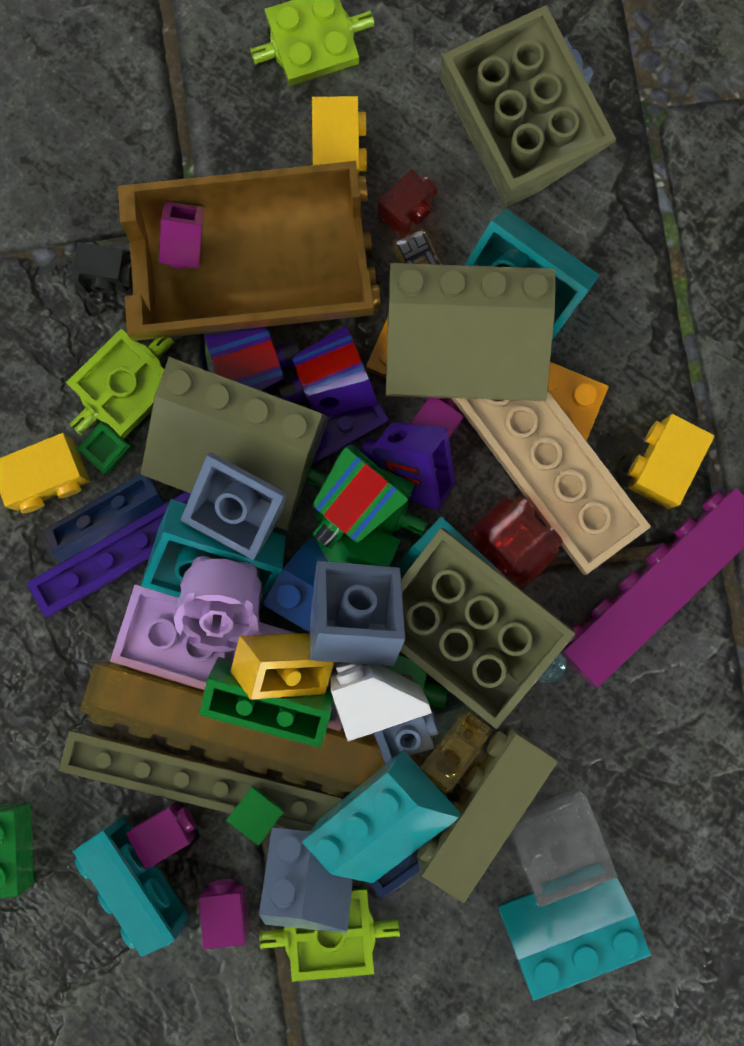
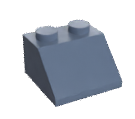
M209 452L180 521L254 560L271 537L285 507L286 492Z
M317 561L310 617V660L394 666L405 641L400 568Z
M272 828L259 916L264 924L347 933L353 879L331 875L302 843L310 831Z

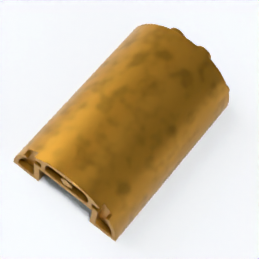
M356 161L118 186L120 223L130 241L133 295L125 296L127 335L133 341L370 316L374 314V310L381 309L379 285H376L375 267H367L366 256L372 255L370 231L363 232L361 220V201H368L366 177H358ZM165 201L205 207L199 268L178 269L169 264L159 263L161 217Z

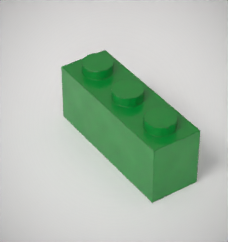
M222 657L217 658L207 678L199 711L200 716L321 748L334 702L331 687L327 686L325 695L250 699L230 672L233 660Z

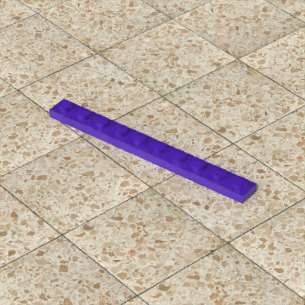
M379 402L371 406L329 416L311 468L342 451L345 447L356 443L389 424V419ZM185 492L172 500L187 504L191 494ZM169 502L27 582L26 584L44 617L50 618L148 562L159 526Z

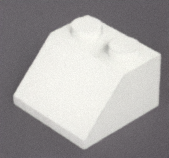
M342 662L336 666L337 671L331 672V693L348 741L432 713L420 684L381 665Z

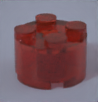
M518 496L514 501L501 499L467 532V538L470 540L475 537L477 544L474 548L505 577L510 576L516 580L514 584L521 590H524L558 557V548L563 544V540L553 528L549 526L544 527L534 516L535 510L532 505L524 498Z

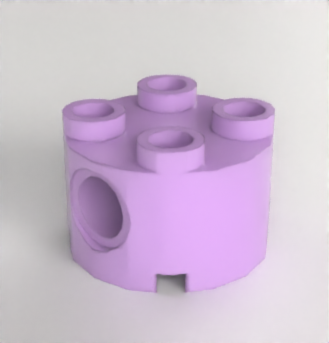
M207 556L195 558L192 561L191 567L185 571L180 584L181 594L174 614L175 628L180 636L183 630L189 636L188 643L197 648L212 652H229L236 650L240 635H256L259 629V603L262 598V584L257 577V568L248 562L238 563L228 559H212Z

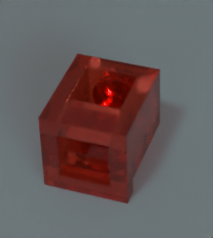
M411 169L379 199L378 216L403 238L410 234L413 222L418 225L430 214L432 198L438 194L437 188L426 176L420 177Z

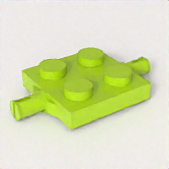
M291 0L265 9V16L271 31V42L250 48V52L255 65L276 58L284 70L289 86L358 65L359 55L354 43V33L373 28V16L371 11L368 10L367 12L349 17L342 7L340 0Z
M121 328L66 382L80 396L85 406V409L69 425L78 434L82 435L98 419L109 424L124 439L152 412L155 394L164 372L159 358L175 342L170 337L156 338L146 347L141 343L131 340Z
M367 885L352 887L347 933L284 927V929L260 930V949L285 947V951L290 959L292 982L374 974L373 949L376 942L375 938L400 937L398 918L374 921V917L369 909Z

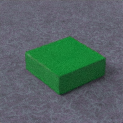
M102 421L76 448L80 454L106 476L133 449L131 445Z
M252 785L226 821L259 846L285 809Z

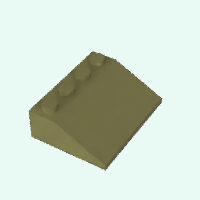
M547 5L456 47L441 56L440 80L505 207L540 192L616 141L608 121Z
M390 263L386 396L546 401L555 314V269Z
M169 357L154 398L141 475L191 494L205 458L209 452H212L286 492L285 507L276 526L288 530L329 417Z
M443 528L439 529L401 579L405 641L400 652L495 729H498L576 634L574 630Z

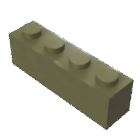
M509 724L503 732L498 731L492 737L487 747V753L489 754L480 767H473L467 775L463 785L465 790L458 801H451L461 813L460 817L421 846L417 854L421 876L462 903H465L558 763V760L547 749Z

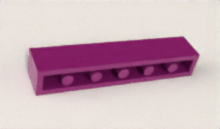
M737 488L724 493L717 490L701 504L704 511L695 520L690 516L673 531L677 537L667 546L661 543L653 549L645 558L648 564L639 573L635 570L628 573L617 584L621 590L609 600L607 597H604L597 602L589 611L592 617L582 627L579 624L571 627L576 634L559 654L589 686L598 688L744 548V495Z

